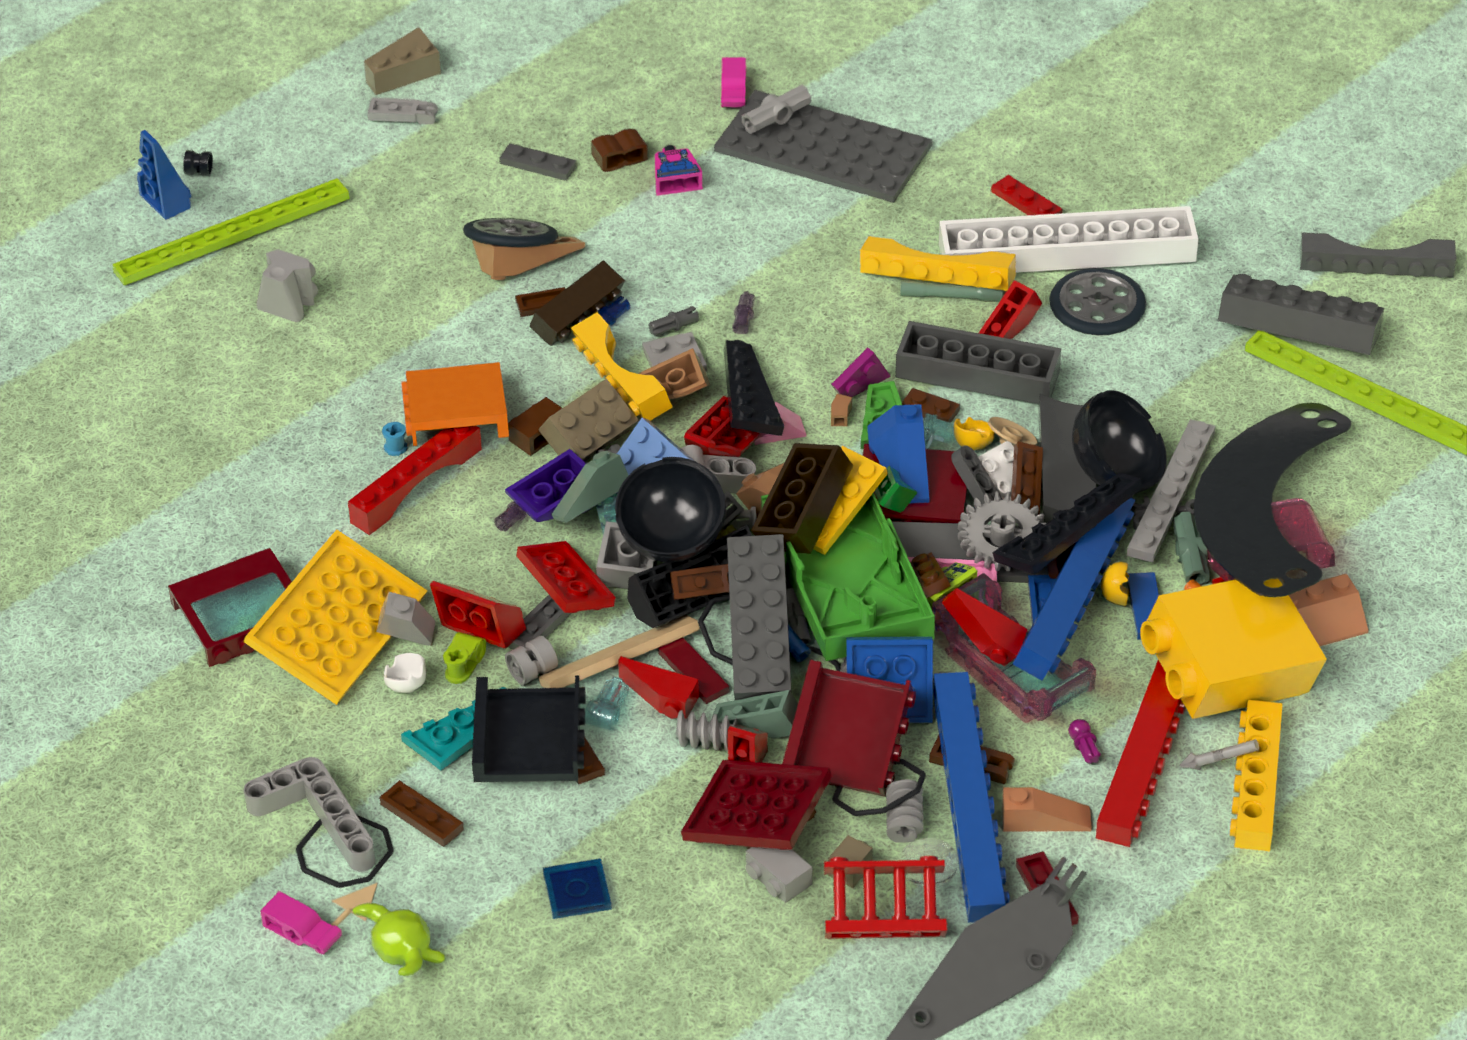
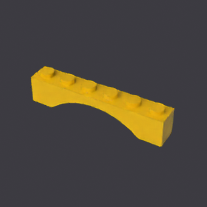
M868 236L860 249V272L1007 291L1016 277V254L989 251L971 255H937L908 248L893 239Z
M598 312L571 327L575 336L572 341L579 352L583 351L590 365L594 364L601 378L605 376V379L616 389L617 393L627 403L636 417L639 415L641 418L643 417L651 421L673 408L665 388L653 375L633 373L621 368L614 362L616 341L609 325Z

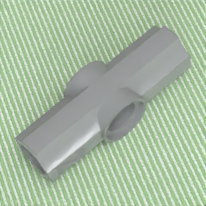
M800 85L779 97L775 94L766 96L761 106L742 115V123L745 130L752 134L774 122L779 125L785 124L791 118L793 112L811 103V95L804 85Z

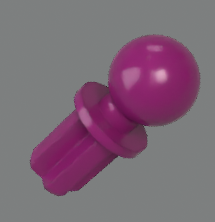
M1083 719L1072 721L1069 725L1068 733L1074 740L1075 748L1080 750L1086 763H1097L1100 760L1101 753L1096 745V736L1091 733L1090 724Z

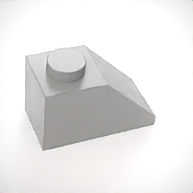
M389 592L380 611L376 632L431 646L436 621L416 599Z

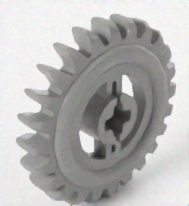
M998 491L995 492L993 501L985 493L984 504L978 498H975L974 507L968 504L966 506V513H961V521L957 527L959 530L958 539L961 541L960 547L967 550V557L975 556L974 563L977 564L980 561H985L984 568H990V565L993 563L995 571H999L1001 567H1004L1006 571H1010L1011 567L994 561L992 552L998 549V547L992 546L984 537H989L992 543L999 547L1017 536L1026 537L1032 533L1033 526L1038 523L1047 524L1043 523L1044 514L1037 515L1039 507L1036 505L1029 510L1030 499H1027L1024 504H1020V494L1017 495L1014 501H1011L1009 491H1007L1004 500H1001ZM1015 523H1017L1021 529L1015 528Z

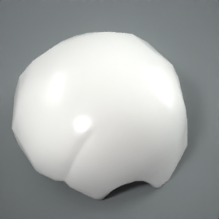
M399 654L395 657L392 667L385 666V685L397 693L413 692L425 682V658L420 654Z

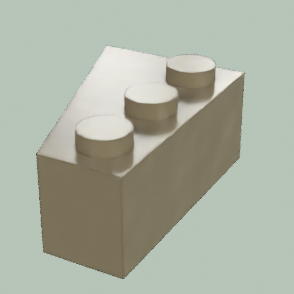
M420 27L364 60L366 83L375 95L441 74L439 51Z

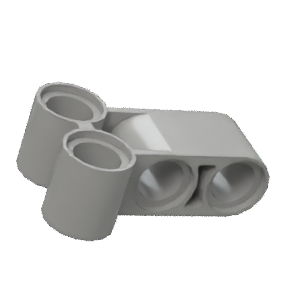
M687 445L681 448L689 457L708 468L716 476L723 492L737 493L743 486L741 482L747 476L756 472L755 463L747 458L703 455V450L696 445Z

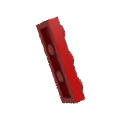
M1010 175L991 185V192L1028 216L1062 214L1063 212L1061 207Z

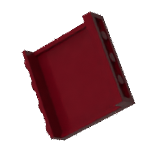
M864 444L863 456L879 464L876 455L870 451L869 444ZM925 449L929 503H909L901 513L885 508L880 504L879 506L886 521L890 518L891 522L958 524L961 521V513L965 509L967 487L953 465L951 456L955 451Z
M810 660L782 764L828 767L832 775L828 785L842 786L846 789L885 797L888 785L895 781V772H892L894 762H899L901 758L902 745H899L901 735H906L908 731L909 718H906L908 708H913L915 704L916 691H913L911 681L906 680L905 685L826 669L823 668L822 662Z

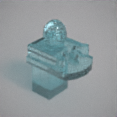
M926 413L923 419L925 449H929L933 439L950 443L954 436V424L937 419V415Z

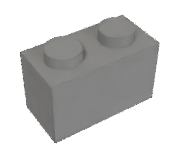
M751 847L746 851L745 868L748 875L754 880L758 879L773 897L778 896L787 903L812 885V866L793 850Z

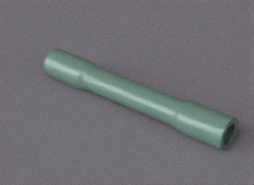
M901 281L900 296L967 298L1000 302L1003 297V290Z

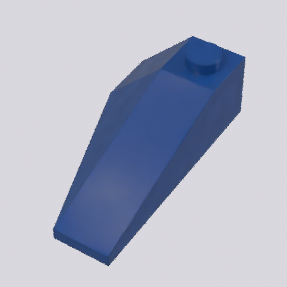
M146 130L141 131L139 150L143 157L138 159V164L142 167V171L137 172L139 193L150 206L167 220L191 208V192L183 183L158 141Z
M921 404L894 405L867 426L869 449L872 454L876 455L880 465L886 467V469L888 466H891L897 470L900 479L917 491L916 496L910 503H929Z

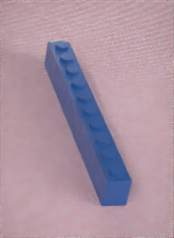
M1130 498L1113 513L1098 523L1096 527L1092 528L1074 543L1013 665L1043 681L1048 671L1052 674L1055 672L1061 661V658L1057 657V655L1062 657L1070 643L1066 638L1070 640L1078 627L1074 621L1079 623L1086 611V608L1082 605L1087 607L1095 593L1090 589L1095 590L1103 576L1099 572L1101 574L1105 572L1111 561L1109 558L1113 556L1119 545L1115 541L1119 542L1127 525L1134 515V512L1131 511L1135 502L1134 499Z
M968 672L935 673L933 677V700L968 923H974L1010 903L1008 891H1003V885H1006V872L1004 867L999 866V861H1002L1001 843H996L995 837H998L997 820H992L991 814H994L993 796H988L987 792L990 791L991 783L989 773H984V768L987 767L986 751L980 749V745H983L982 728H977L976 724L979 722L978 705H973V700L976 699L975 684L970 683Z

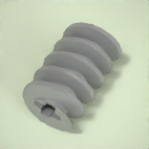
M680 710L677 718L676 739H679L681 747H685L689 739L692 748H697L700 741L703 749H708L711 743H713L715 751H719L724 743L725 750L728 752L729 726H737V717L734 723L730 724L728 715H725L722 723H719L717 714H714L709 722L707 721L706 713H702L700 719L696 720L694 712L691 711L688 719H685L683 710Z
M905 779L889 784L886 789V805L914 790L917 781ZM923 787L917 795L886 812L887 836L890 840L911 843L922 832Z

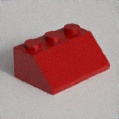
M437 581L430 583L441 625L448 629L484 638L487 643L504 649L526 630L521 608L516 605L456 585Z

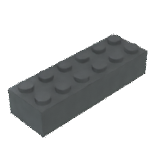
M1233 274L1222 293L1218 321L1370 355L1380 335L1385 308L1379 307L1373 302L1361 303L1353 301L1350 297L1346 296L1334 297L1327 295L1323 291L1311 292L1302 290L1301 287L1296 285L1284 286L1269 279L1261 281L1252 279L1251 276L1246 274Z
M909 321L896 353L895 378L1039 404V394L1052 397L1060 373L1062 348Z
M783 534L727 537L734 699L739 700L786 690L791 692Z

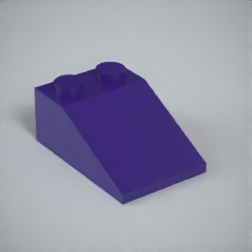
M568 449L506 488L505 493L535 522L552 520L553 511L586 463L571 449Z

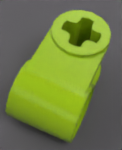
M462 632L455 634L451 644L443 654L444 663L447 665L445 678L448 682L461 684L469 679L477 664L481 662L485 655L486 639Z

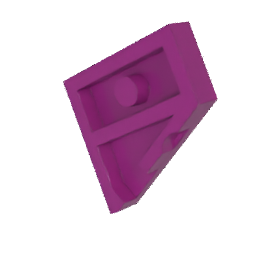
M867 347L831 385L838 394L853 398L867 390L869 384L880 383L891 376L876 354Z

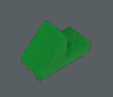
M888 466L887 476L874 492L881 506L901 513L916 496L917 491L900 479L897 470Z

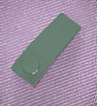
M602 451L594 455L593 460L585 464L553 511V519L567 523L617 493L624 480L628 477L620 455L609 451Z
M790 690L718 703L713 715L717 714L719 723H722L725 715H728L730 724H733L737 717V726L741 725L768 733V738L790 736L798 702Z

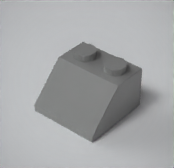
M606 521L596 567L597 576L606 586L628 589L629 577L657 566V561L642 556L631 548L621 535L618 524Z

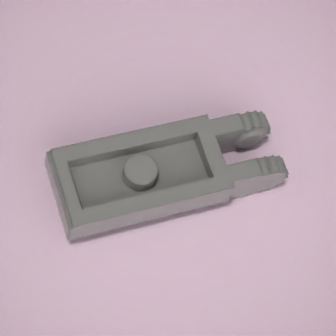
M371 98L367 114L368 120L418 122L419 124L431 125L435 123L438 107L436 103L431 101Z

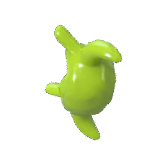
M376 903L360 904L353 908V914L369 918L376 923L371 929V945L384 962L391 965H405L398 970L400 976H409L418 972L421 969L423 960L432 963L444 962L445 956L443 953L430 949V931L427 923L419 913L409 909H398L390 912L383 905Z

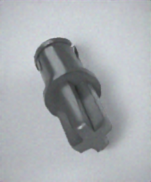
M694 306L676 313L671 311L668 313V316L651 321L648 325L649 331L654 336L671 330L679 331L682 326L698 322L699 314L695 311L696 308Z

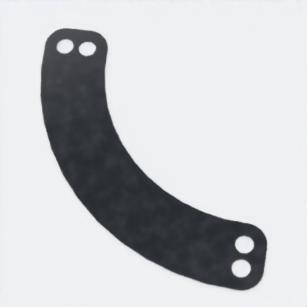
M1319 403L1297 404L1249 427L1228 442L1213 457L1202 473L1196 488L1194 516L1203 544L1222 568L1234 579L1258 595L1265 597L1287 596L1318 583L1322 578V570L1294 549L1281 534L1273 518L1271 506L1272 495L1277 482L1295 460L1312 448L1347 432L1351 428V420L1326 405ZM1305 411H1315L1320 415L1316 418H1304L1300 414ZM1324 420L1337 423L1336 426L1331 428H1323L1317 424ZM1291 570H1302L1307 575L1303 578L1294 579L1288 577L1286 573ZM1269 579H1279L1285 584L1281 587L1271 588L1263 583Z

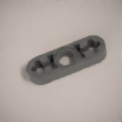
M964 445L952 453L953 465L973 499L978 498L984 504V495L987 493L990 500L993 501L995 492L998 490L974 450Z

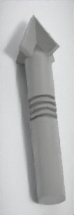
M1255 739L1200 755H1195L1191 752L1179 766L1200 770L1203 765L1258 751L1259 744Z

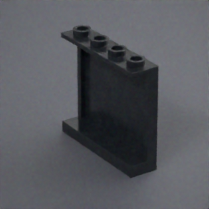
M575 675V688L489 689L488 677H476L472 750L474 782L578 781L579 769H584V751H579V747H585V731L580 730V726L585 725V708H580V704H586V688L580 687L579 675Z

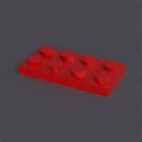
M567 541L517 547L516 557L564 613H577L578 611L601 610L602 608L614 607L616 597Z

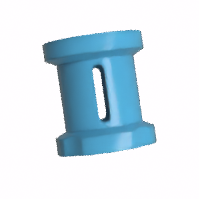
M400 422L387 423L382 428V435L386 439L384 451L388 455L399 456L408 449L407 443L404 441L406 427Z

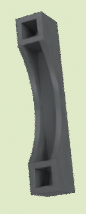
M1302 232L1300 270L1407 275L1414 277H1454L1456 265L1455 240L1428 239L1422 243L1405 248L1371 249L1348 244L1326 233Z

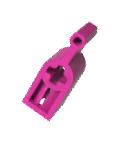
M722 57L721 107L745 106L746 57Z
M280 891L260 910L263 927L298 946L304 943L322 955L342 936V930L339 927L332 926L321 920L320 916L312 908Z

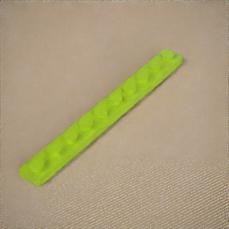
M338 178L116 262L112 264L113 272L124 286L346 201L350 199L349 191Z
M1258 330L1246 342V352L1467 455V426L1264 331Z

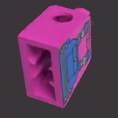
M667 145L662 149V152L655 154L656 196L703 190L702 170L690 149H676L674 145Z

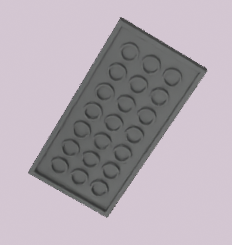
M754 90L745 102V106H742L715 143L714 152L894 203L931 148L932 139L809 104L793 112L791 118L785 124L779 125L774 122L750 134L745 130L742 123V115L761 106L764 98L770 95L764 91Z

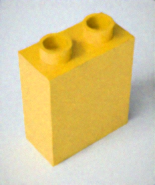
M1269 579L1263 583L1271 588L1283 586L1279 579ZM1237 580L1159 595L1147 621L1143 622L1140 631L1141 641L1145 650L1151 655L1156 654L1166 672V685L1169 693L1173 698L1182 700L1192 719L1247 707L1248 700L1272 702L1309 693L1327 660L1289 595L1282 597L1261 596L1252 592Z

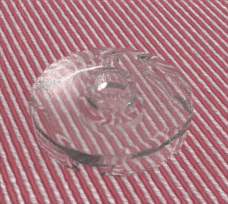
M934 838L914 840L906 845L901 852L900 860H920L922 856H936L938 860H945L944 873H935L936 889L946 886L957 875L959 858L956 851L944 841ZM923 873L905 874L907 882L909 880L914 883V886L924 889Z

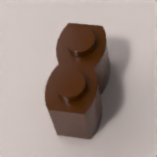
M624 129L614 135L607 134L591 141V155L603 172H610L620 169L625 165L631 166L645 162L648 159V145L636 129Z

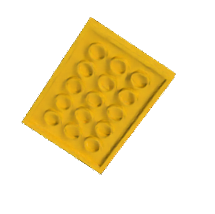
M336 529L246 635L244 643L337 705L392 638V636L376 632L380 611L388 593L392 592L414 598L420 603L428 590Z

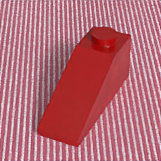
M1014 280L979 333L1008 339L1014 338L1031 322L1043 304L1036 291Z
M958 588L943 598L942 604L982 654L1003 666H1006L1016 658L1023 644L1027 628Z
M622 656L618 659L619 678L653 708L672 719L678 718L679 711L683 710L684 718H688L699 699V679Z

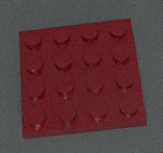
M722 760L682 828L683 841L792 850L832 778L831 770L828 767Z

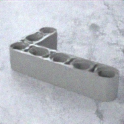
M307 757L252 779L244 786L246 808L253 816L269 814L306 798L349 866L357 872L368 871L374 866L375 854L372 838L322 761L318 758Z

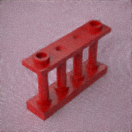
M922 856L920 860L848 861V858L833 857L830 858V861H824V875H833L834 916L831 917V920H825V939L946 937L947 919H940L936 911L935 873H944L945 860H938L936 856ZM923 873L925 915L922 916V919H910L906 915L905 874ZM845 874H863L864 916L861 917V920H849V917L846 916ZM875 874H893L894 916L891 919L879 920V916H876Z

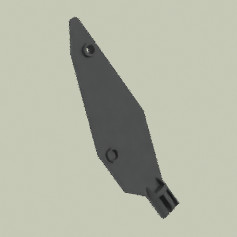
M1062 857L1042 885L967 926L886 1040H935L1041 981L1073 935L1068 901L1087 875V872L1082 870L1071 884V887L1068 888L1065 884L1076 870L1077 865L1072 863L1061 880H1056L1055 877L1060 873L1068 860ZM915 1016L922 1017L924 1022H917Z

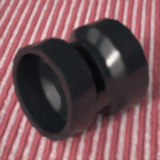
M194 150L185 151L183 169L186 175H194L195 173H200L203 176L211 175L213 168L212 152L203 151L202 153H196Z

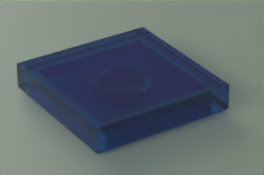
M601 858L543 868V877L553 919L612 910Z

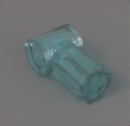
M613 677L610 680H606L596 700H590L586 707L585 724L609 731L615 729L612 727L614 724L617 725L620 709L629 694V685L623 679Z

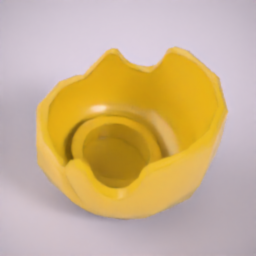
M968 417L962 424L958 418L954 422V437L961 447L965 445L973 450H980L990 445L994 440L995 433L986 421L973 420L971 417Z
M1116 562L1104 572L1101 580V591L1107 601L1126 607L1129 590L1122 584L1128 582L1129 574L1126 572L1128 564Z

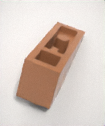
M1003 787V832L1092 830L1090 806L1033 787Z

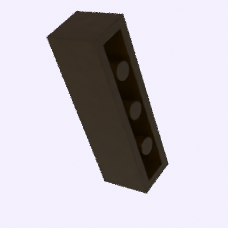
M603 260L537 310L529 327L550 346L558 340L562 343L570 336L572 332L571 327L587 319L592 314L597 312L600 314L607 302L611 301L614 303L623 293L621 288L625 280Z

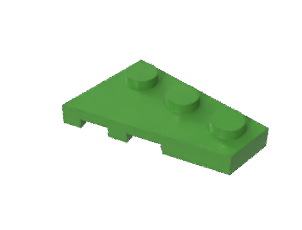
M894 381L868 385L860 449H864V444H869L867 426L894 405H902Z

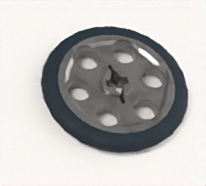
M516 218L479 219L468 222L463 228L464 235L474 241L504 247H537L553 243L558 238L557 230L549 225Z
M1086 268L1065 275L1053 287L1049 298L1050 308L1063 325L1074 331L1090 335H1111L1131 328L1141 319L1147 304L1144 292L1132 278L1123 273L1103 268ZM1100 282L1103 283L1104 286L1097 287L1094 286L1093 283ZM1071 290H1080V291H1082V293H1080V294H1073V293H1071L1070 291H1071ZM1116 292H1124V293H1126L1127 295H1125V296H1117V295H1115L1114 293H1116ZM1073 306H1077V307H1080L1081 310H1079V311H1073V310H1070L1069 308H1070V307H1073ZM1115 309H1124L1126 312H1124V313H1117V312H1115L1114 310H1115ZM1100 316L1104 319L1096 321L1093 320L1091 317Z

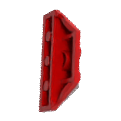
M723 396L685 432L684 440L686 446H699L703 450V455L740 457L758 439L759 432L730 428L728 397Z

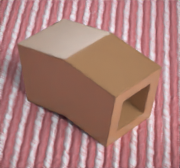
M836 394L831 404V426H847L848 415L852 410V397Z

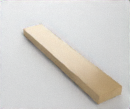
M687 615L674 619L538 677L540 685L544 688H564L575 683V675H579L580 680H583L618 665L620 656L633 659L697 632L700 629L698 621Z

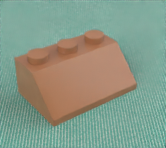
M1347 573L1320 580L1310 587L1289 595L1319 647L1368 633L1359 591Z

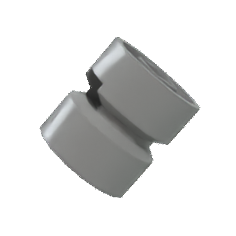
M538 636L528 641L525 647L519 646L505 654L508 670L520 685L533 681L538 677V673L543 675L558 667L555 650L544 636Z

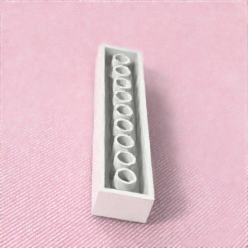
M1190 206L940 221L939 248L941 255H971L989 251L1016 254V273L1196 262L1198 235Z

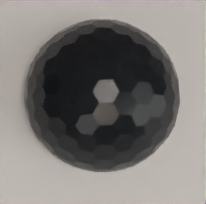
M1106 390L1091 397L1079 410L1075 418L1072 431V445L1079 465L1094 483L1101 485L1115 475L1123 473L1140 478L1143 488L1138 492H1142L1154 486L1162 478L1167 462L1166 449L1161 433L1156 434L1149 421L1152 417L1132 397L1115 390Z
M663 457L662 460L647 465L644 463L624 480L616 497V522L626 542L642 556L665 563L686 561L704 552L717 539L725 521L726 498L716 476L702 464L682 457Z

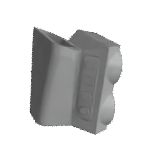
M277 249L266 253L268 267L262 275L256 303L257 309L299 322L304 317L303 305H314V297L318 293L317 286L311 280L316 274L315 267L309 262V259Z

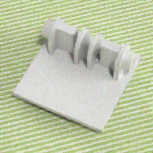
M1009 441L978 457L1003 500L1007 491H1009L1011 499L1014 447Z

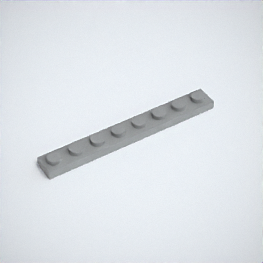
M1189 421L1127 548V556L1154 562L1170 529L1173 518L1176 516L1215 434V425L1202 421Z

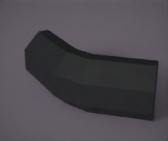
M745 525L716 539L704 552L691 559L681 562L662 563L629 577L627 599L636 618L651 628H655L706 607L714 597L729 594L721 593L674 600L670 572L728 564L727 537L754 536L749 525Z

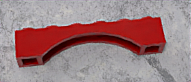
M465 426L441 430L348 501L350 523L366 534L371 535L391 519L403 499L424 478L443 467L455 464L462 465L481 451L480 427Z

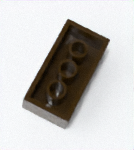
M794 443L751 529L752 533L755 536L783 534L784 552H786V542H791L796 553L811 554L853 468V464L839 445Z

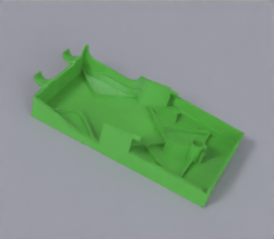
M874 492L825 555L814 549L811 554L796 553L791 542H786V552H784L785 572L825 661L846 657V637H932L934 639L935 616L891 519L888 518L886 521ZM768 495L761 496V509Z

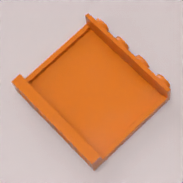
M500 362L406 371L407 381L401 383L407 436H412L413 446H417L416 431L497 424L498 438L509 437Z

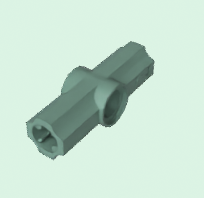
M1181 512L1173 518L1176 536V556H1179L1177 561L1182 564L1185 582L1188 583L1190 580H1195L1202 586L1204 583L1209 582L1210 576L1206 561L1207 548L1203 544L1197 530L1195 516L1191 512Z

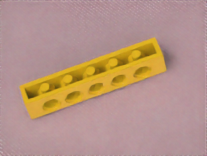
M1248 700L1247 711H1241L1239 728H1245V731L1239 732L1238 744L1256 739L1259 744V750L1237 756L1235 770L1241 771V775H1235L1233 792H1238L1239 797L1233 796L1231 814H1237V819L1231 818L1230 836L1235 837V848L1270 851L1283 703Z

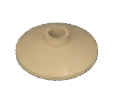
M991 417L988 421L989 427L1001 438L999 440L1001 444L1006 441L1011 442L1013 447L1018 441L1032 445L1037 444L1035 436L1015 422L1001 417Z

